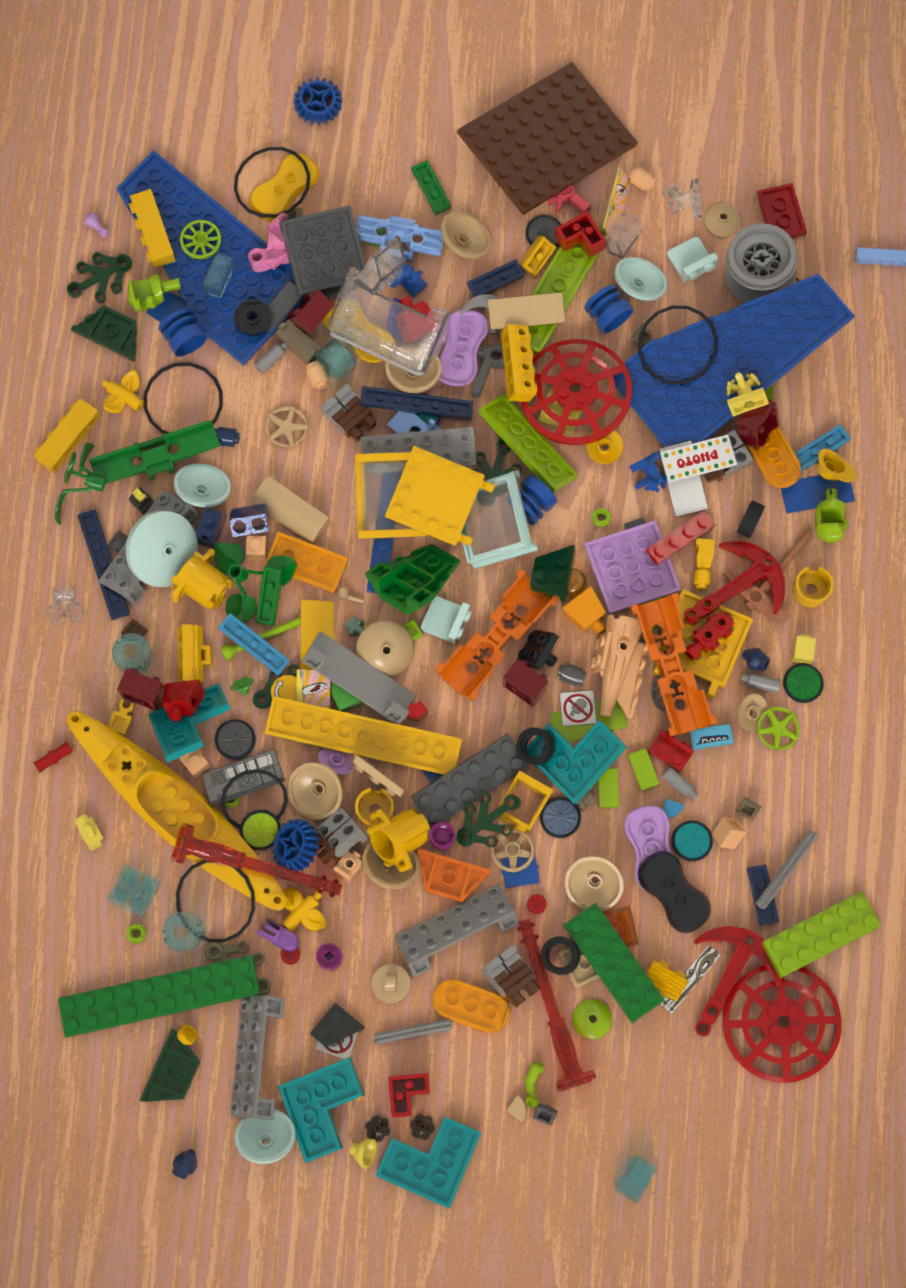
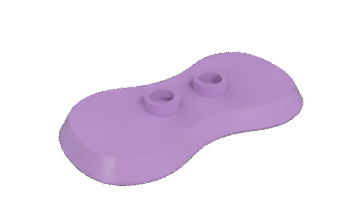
M458 310L447 319L445 325L446 345L439 356L441 362L439 381L450 386H465L476 377L478 371L477 350L488 332V321L479 312L468 310L461 315V310Z
M657 806L636 808L627 815L625 820V832L636 853L635 878L641 888L642 886L638 880V869L643 861L659 851L672 853L668 843L669 819L666 813Z

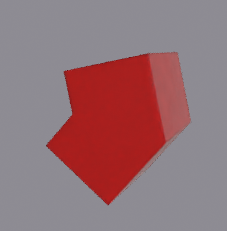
M421 701L417 704H409L408 720L419 722L428 715V709Z

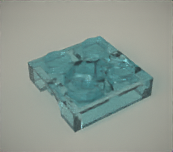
M124 865L119 880L108 896L107 901L143 918L161 882ZM140 876L144 877L141 884L137 882ZM128 899L132 900L129 907L125 906Z

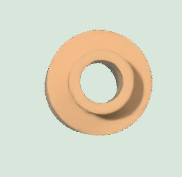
M641 167L634 168L629 175V178H631L630 183L644 192H651L657 182L654 175Z
M319 361L308 364L306 366V374L313 389L323 390L328 387L330 379L324 366Z

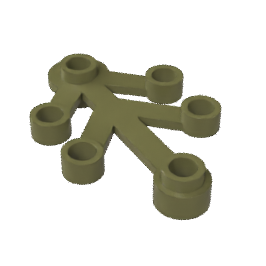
M245 941L223 946L219 942H211L205 949V955L213 963L231 960V958L226 954L237 951L246 953L249 950V945ZM241 944H246L244 951L239 949ZM215 948L219 950L216 956L212 955V950ZM257 952L253 955L255 964L261 965L264 963L265 956L262 953ZM257 955L262 956L261 962L255 961ZM257 977L259 986L261 983L267 984L265 990L260 989V994L268 993L271 989L270 981L266 978Z

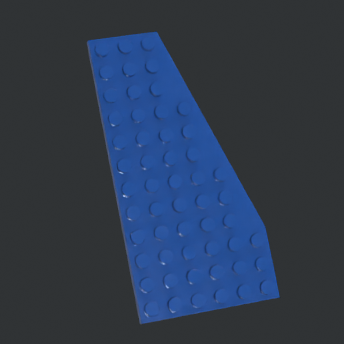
M153 150L116 188L117 192L131 213L128 204L132 202L130 195L149 189L152 190L175 257V262L163 265L164 270L171 280L179 278L181 290L177 291L187 308L192 309L198 318V323L203 326L208 337L244 366L275 334L277 327L289 319V312L270 333L266 332L253 337L240 333L234 322V312L243 301L248 299H258L268 306L289 281L295 285L290 263L280 264L274 270L271 268L263 272L253 271L248 257L249 252L255 248L266 249L268 244ZM131 213L133 218L137 219L136 213ZM193 221H209L220 231L222 240L219 250L211 257H208V259H193L181 248V232L187 224ZM200 223L192 225L196 232L200 231ZM204 223L203 231L206 233L212 226ZM190 228L184 233L189 236L194 235ZM216 230L208 235V237L218 236ZM183 238L184 245L189 244L193 241L190 239ZM218 240L208 241L214 247H216ZM195 245L187 248V250L192 253ZM205 246L206 254L212 251L208 246ZM199 247L196 255H203L201 247ZM302 297L290 311H295L304 301ZM251 314V317L248 318V320H251V322H253L257 317H255L254 314Z
M819 274L796 282L794 285L769 295L766 294L714 317H709L708 319L713 323L718 337L717 355L710 369L694 381L685 384H666L653 378L642 366L638 352L624 362L632 384V400L630 405L664 447L691 441L692 444L705 441L734 417L727 400L737 397L738 394L735 392L734 394L731 393V396L727 395V382L734 379L735 384H738L735 378L736 373L740 372L745 382L748 380L746 375L753 373L758 378L760 385L751 386L752 391L762 387L766 391L852 321L855 315ZM701 320L684 327V329L659 339L651 340L641 348V352L646 365L655 375L666 380L683 381L698 375L707 367L714 351V337L710 325L705 320ZM624 374L613 375L615 387L626 398Z

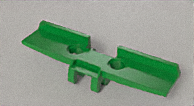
M207 420L168 434L163 433V436L139 444L136 442L134 445L91 458L89 462L93 473L106 477L105 484L144 472L148 473L151 481L156 479L154 474L169 470L170 474L175 473L172 463L220 447V443L212 421ZM166 443L165 445L141 452L142 450ZM177 445L179 450L174 454L170 453L171 446ZM139 457V460L143 461L140 465H134L132 460Z

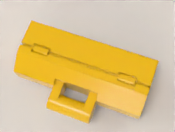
M182 624L177 628L178 682L199 679L200 683L203 684L204 666L212 665V646L203 645L202 626ZM201 651H204V660H201Z

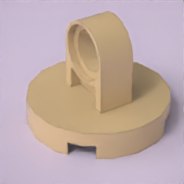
M385 964L378 968L371 981L375 996L381 1002L387 1004H395L403 1000L408 995L411 987L407 971L396 964Z

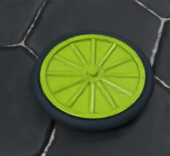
M267 810L252 811L244 817L240 824V836L252 849L264 850L270 848L276 839L274 835H278V829L281 828L279 819Z

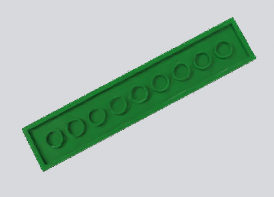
M253 955L65 996L58 998L64 1036L68 1038L261 994Z

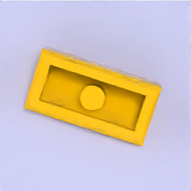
M538 236L519 262L520 267L536 277L557 247L544 236Z

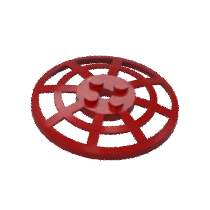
M569 339L551 344L534 356L532 359L533 365L548 351H551L555 357L546 364L540 374L535 373L534 381H537L538 403L529 408L527 402L521 401L525 417L538 433L556 443L585 445L605 438L619 427L630 408L632 384L627 367L611 349L595 341ZM568 344L588 345L585 353L570 352L561 354L558 347ZM595 348H600L610 354L619 366L609 369L602 360L593 356ZM580 357L582 361L580 366L569 367L565 359ZM590 360L598 364L603 371L595 375L589 371L587 367ZM558 363L562 371L556 377L547 376L546 373L549 369ZM623 373L625 376V401L614 397L615 382L613 375ZM608 378L609 394L598 391V381ZM542 384H552L554 394L544 399ZM573 385H579L581 390L579 392H572L570 388ZM596 398L606 401L603 407L593 414L590 406ZM557 401L564 408L562 415L558 416L548 405ZM611 404L622 408L616 419L601 430L597 419L607 412ZM543 409L551 419L558 422L556 434L544 428L533 417V414ZM583 410L587 417L578 420L569 419L571 411ZM590 424L594 432L592 435L583 437L563 436L566 425L581 426Z
M762 965L751 970L736 982L725 1001L722 1027L730 1052L744 1069L763 1080L775 1083H790L811 1077L830 1061L840 1041L842 1018L836 997L819 976L802 967L796 971H800L814 979L808 988L797 982L784 980V977H782L781 988H777L778 998L767 1002L759 994L766 989L776 987L774 981H770L754 991L745 982L767 969ZM820 985L831 999L835 1016H824L822 1006L813 994ZM785 986L796 988L803 992V994L797 1001L786 998ZM740 989L749 996L743 1007L742 1019L729 1020L732 1002ZM809 998L816 1007L818 1016L807 1017L802 1006ZM753 1001L763 1008L759 1019H748L749 1009ZM780 1016H785L788 1019L789 1024L787 1027L779 1026L778 1019ZM819 1024L818 1034L815 1041L812 1042L804 1035L807 1026ZM825 1024H836L833 1044L830 1051L825 1055L818 1048L824 1035ZM749 1027H760L764 1039L758 1045L752 1039ZM732 1028H742L744 1037L753 1050L746 1059L742 1057L733 1042L730 1032ZM800 1041L807 1048L802 1054L790 1057V1045ZM770 1043L781 1046L782 1058L771 1056L765 1053L764 1050ZM811 1054L820 1061L817 1066L809 1071L791 1076L792 1063L802 1061ZM759 1056L769 1062L782 1064L783 1076L766 1074L751 1064Z

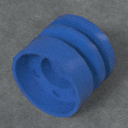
M614 284L598 291L584 305V310L590 313V318H597L595 324L603 334L618 328L634 311L626 299L620 300L622 293L618 291Z
M182 308L168 315L158 328L164 339L169 341L168 345L177 357L186 356L196 351L208 339V334L203 326L198 323V318L191 308Z
M529 475L520 484L522 488L520 494L527 523L534 526L538 523V519L543 518L541 510L549 512L557 504V499L541 480L533 475ZM509 494L507 496V501L513 509L511 496Z

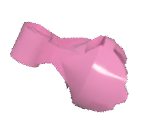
M279 214L268 224L267 248H255L249 252L248 257L253 271L263 272L271 268L274 270L280 264L289 263L279 226L280 221L287 220V214Z

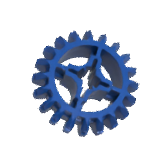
M316 77V81H313L309 78V83L303 81L302 86H298V92H295L293 102L295 111L298 112L300 118L303 117L305 122L310 120L311 125L317 122L319 126L322 121L327 124L328 119L333 121L334 116L338 117L339 111L342 109L341 104L343 100L341 98V91L338 90L337 85H333L331 80L326 82L324 77L322 81H319V78ZM309 95L310 100L304 105V100ZM332 98L333 101L331 105L327 107L326 103L328 102V99Z
M301 819L288 820L287 823L282 824V828L278 829V835H274L276 838L275 842L272 843L274 845L272 852L275 854L273 859L276 860L277 865L291 872L303 871L304 868H309V863L314 862L313 857L317 856L316 850L320 848L317 845L320 841L317 837L318 832L312 824Z

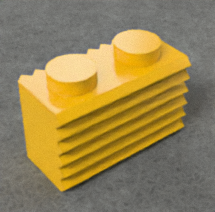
M654 960L646 973L660 994L676 1003L689 981L685 979L687 975L679 970L674 972L668 969L669 965L662 960L658 962Z

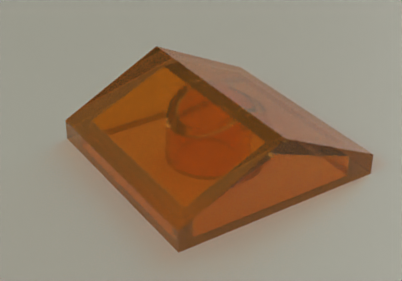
M630 906L603 913L628 948L639 945Z

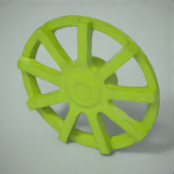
M196 220L187 224L180 235L182 250L193 259H208V257L218 252L222 240L219 229L213 223L206 220ZM200 223V231L196 232L192 225ZM204 223L212 226L206 233L203 231ZM190 228L194 235L189 236L184 233ZM216 230L218 236L208 237L211 232ZM183 238L190 239L193 241L189 244L184 245ZM218 240L216 247L208 243V241ZM195 245L194 251L190 253L187 248ZM205 246L211 248L212 251L206 254ZM199 247H201L203 255H196Z

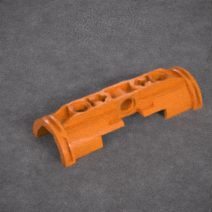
M523 569L516 573L517 579L501 597L503 600L501 604L489 616L495 623L484 637L476 632L464 647L460 645L444 665L440 662L435 668L437 674L452 689L470 701L476 699L479 695L477 690L504 658L505 654L501 652V649L511 637L518 641L549 606H555L560 600L555 595L549 597L543 593L531 590V580ZM523 606L527 612L525 615L520 616L516 613V608ZM514 616L516 619L512 624L513 628L509 627L506 629L505 622L509 623ZM488 650L489 657L484 656L481 659V662L483 663V665H481L480 662L477 660L481 657L480 651ZM470 663H475L478 666V670L475 673H470L467 670V666Z
M678 593L653 602L630 606L632 614L638 617L651 661H655L661 679L657 681L671 727L667 728L670 737L718 723L716 715H711L704 689L698 690L693 670L684 672L678 654L686 652V648L680 631L685 627L677 604L680 601ZM658 625L661 627L662 633L660 636L653 634V626ZM662 637H664L665 639L661 641L662 646H666L667 650L664 651L665 654H663L662 651L658 650V648L661 647L660 641H658L657 643L655 641L661 639ZM672 681L678 684V687H676L677 694L681 692V695L674 698L672 695L676 694L675 690L670 688ZM677 699H681L684 702L682 710L675 707Z

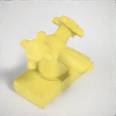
M740 372L735 374L738 384H735L734 379L727 382V395L731 396V393L734 394L735 392L738 394L737 397L727 400L732 416L769 404L763 387L752 391L751 386L760 385L758 378L753 373L746 375L748 378L746 382Z

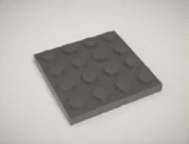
M350 205L279 222L298 296L310 293L311 291L332 288L369 278Z

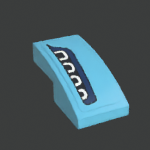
M730 724L690 731L692 746L695 751L734 744Z

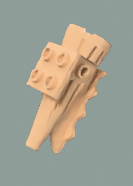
M608 615L606 619V633L595 640L594 649H596L595 656L591 658L590 668H592V674L599 672L602 677L599 714L601 717L611 718L616 701L627 719L631 720L633 717L648 650L646 643H638L642 634L638 619L621 615L618 619H614V615Z

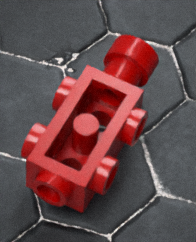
M721 610L717 614L712 613L706 620L708 623L704 627L700 625L693 632L694 637L692 640L694 643L692 645L689 644L686 647V652H684L688 658L695 661L700 656L702 650L705 653L709 650L713 652L720 645L718 641L722 637L727 639L733 633L732 628L735 623L728 613H723ZM718 621H721L724 625H719ZM709 633L711 638H706L705 634Z

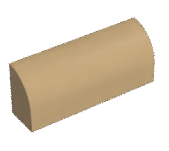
M562 292L487 301L491 330L504 329L507 324L533 326L565 322Z
M267 476L261 483L251 501L254 507L305 542L313 545L330 523L328 516L270 476Z

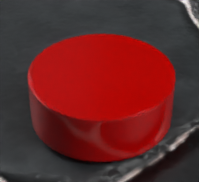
M532 895L527 901V908L532 914H541L546 909L547 902L542 895Z
M298 948L292 952L282 949L280 956L285 964L294 965L300 959V951Z

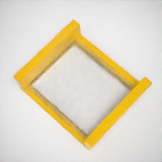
M411 452L355 454L358 539L427 536V534L385 517Z

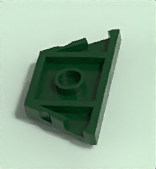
M103 305L95 313L85 317L84 321L71 327L72 332L135 362L137 322Z
M575 545L535 558L530 582L531 590L543 593L549 597L555 595L560 597L562 602H567L576 553Z
M171 1029L139 1101L183 1100L188 1093L201 1061L188 1045L183 1044L178 1039L177 1032L174 1029Z

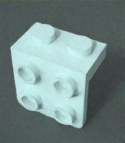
M694 237L667 252L669 260L683 283L695 280L701 274L715 269L718 261L715 252L709 255L699 237Z
M436 596L432 600L422 622L421 630L455 645L457 639L460 640L463 635L464 629L462 627L464 622L468 623L472 614L470 605L463 602L460 606Z

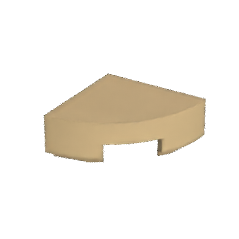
M517 1095L506 1112L521 1123L525 1119L526 1108L523 1100Z

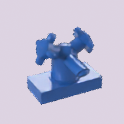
M400 256L395 260L393 267L389 269V273L394 278L389 282V285L394 288L400 284L415 298L427 287V283L421 278L423 271L415 272L413 266L405 262L408 256Z
M660 450L629 466L632 473L641 469L646 476L637 481L635 485L637 490L646 486V491L659 492L658 485L665 489L668 481L667 476H664L659 471L655 463L661 458Z

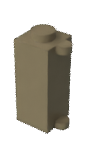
M289 319L277 327V340L281 343L284 342L288 349L306 365L316 361L322 355L321 347Z

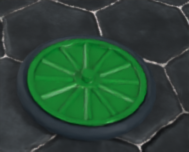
M801 663L787 670L784 675L783 686L785 692L792 700L800 703H809L821 695L824 682L818 669L810 664Z

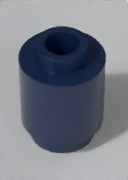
M226 427L214 428L220 446L235 447L236 444H239L240 433H237V429Z

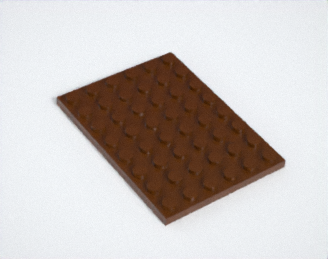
M573 62L467 123L457 131V134L522 215L636 147L638 143Z

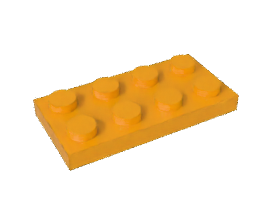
M277 532L264 566L274 556H288L297 562L293 579L335 594L349 558Z

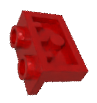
M661 730L649 748L648 753L680 774L694 753L692 746L684 741L681 743L676 740V736L670 737L669 731L666 730L664 732Z

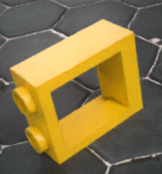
M519 771L499 806L504 803L506 796L513 794L519 783L544 798L529 824L524 823L507 812L498 817V819L505 823L509 821L515 824L514 828L522 833H525V831L530 833L552 795L553 789Z

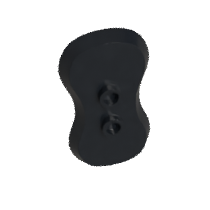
M659 851L643 861L638 869L639 883L645 891L655 896L662 903L671 926L682 933H690L700 928L711 914V905L705 894L694 888L687 881L678 858L670 852Z

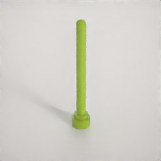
M301 617L261 633L258 636L267 640L301 625ZM226 644L220 647L226 661L233 659L237 652L244 650L238 644L234 646Z

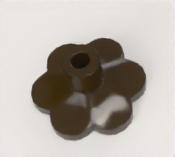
M422 1114L417 1115L415 1120L410 1123V1128L413 1130L412 1135L415 1138L428 1139L430 1134L435 1131L432 1118L430 1116L424 1117Z
M373 1116L371 1121H368L365 1125L368 1130L367 1136L371 1139L375 1138L377 1141H382L384 1136L390 1133L388 1120L386 1118L381 1119L379 1116Z

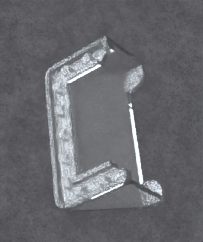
M350 266L335 300V306L332 308L326 326L327 333L413 375H424L448 338L451 312L442 308H433L428 315H424L362 286L361 284L364 280L363 273Z

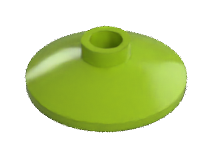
M590 999L581 1002L575 1008L572 1015V1023L575 1031L580 1036L594 1040L603 1037L609 1031L612 1024V1016L609 1008L604 1003ZM594 1015L596 1022L591 1023L589 1016Z

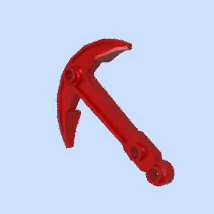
M744 541L719 543L720 549L732 552L740 558L745 556L753 565L714 594H709L697 602L694 608L687 609L684 613V621L689 625H695L699 618L707 617L719 609L721 604L763 578L771 586L770 594L773 601V614H777L785 596V577L780 564L771 553L756 544ZM769 561L771 565H766L765 562ZM705 602H708V603H710L711 605H710L709 607H707V606L704 605V603H705ZM689 613H694L695 616L690 617Z
M734 926L719 927L706 931L694 940L695 945L708 942L722 943V941L736 945V949L714 995L708 1000L701 1014V1020L695 1025V1031L701 1037L710 1034L711 1025L716 1023L727 996L751 955H755L764 962L763 966L772 976L776 987L781 988L782 979L779 977L762 945V942L765 940L751 930ZM747 938L753 940L751 945L746 944L745 940ZM710 1008L716 1009V1013L714 1015L709 1014L708 1011ZM701 1025H705L707 1027L706 1032H701L699 1030Z

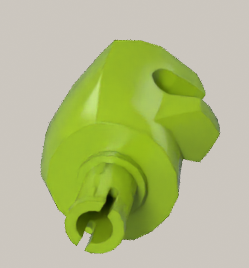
M158 273L151 275L149 279L133 282L130 279L127 287L129 305L133 306L135 312L155 308L164 302L163 294L165 292L181 290L179 278L162 281Z
M830 488L825 491L826 500L817 505L814 514L817 537L826 543L840 542L844 537L843 530H847L849 526L848 520L844 518L846 505L843 501L837 500L838 491L832 488V495L830 494Z

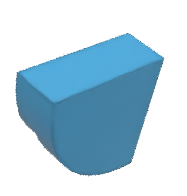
M666 799L662 810L669 819L677 816L685 805Z

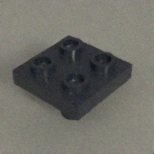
M533 630L529 634L525 646L519 651L517 659L519 661H526L529 668L541 669L544 662L549 667L554 666L558 658L550 652L559 636L553 632Z

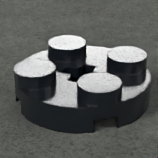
M248 299L243 301L238 309L236 308L234 322L241 334L253 337L266 333L269 330L272 316L269 307L262 303V301ZM251 314H254L255 317H258L253 322H251V320H248V318L251 317Z

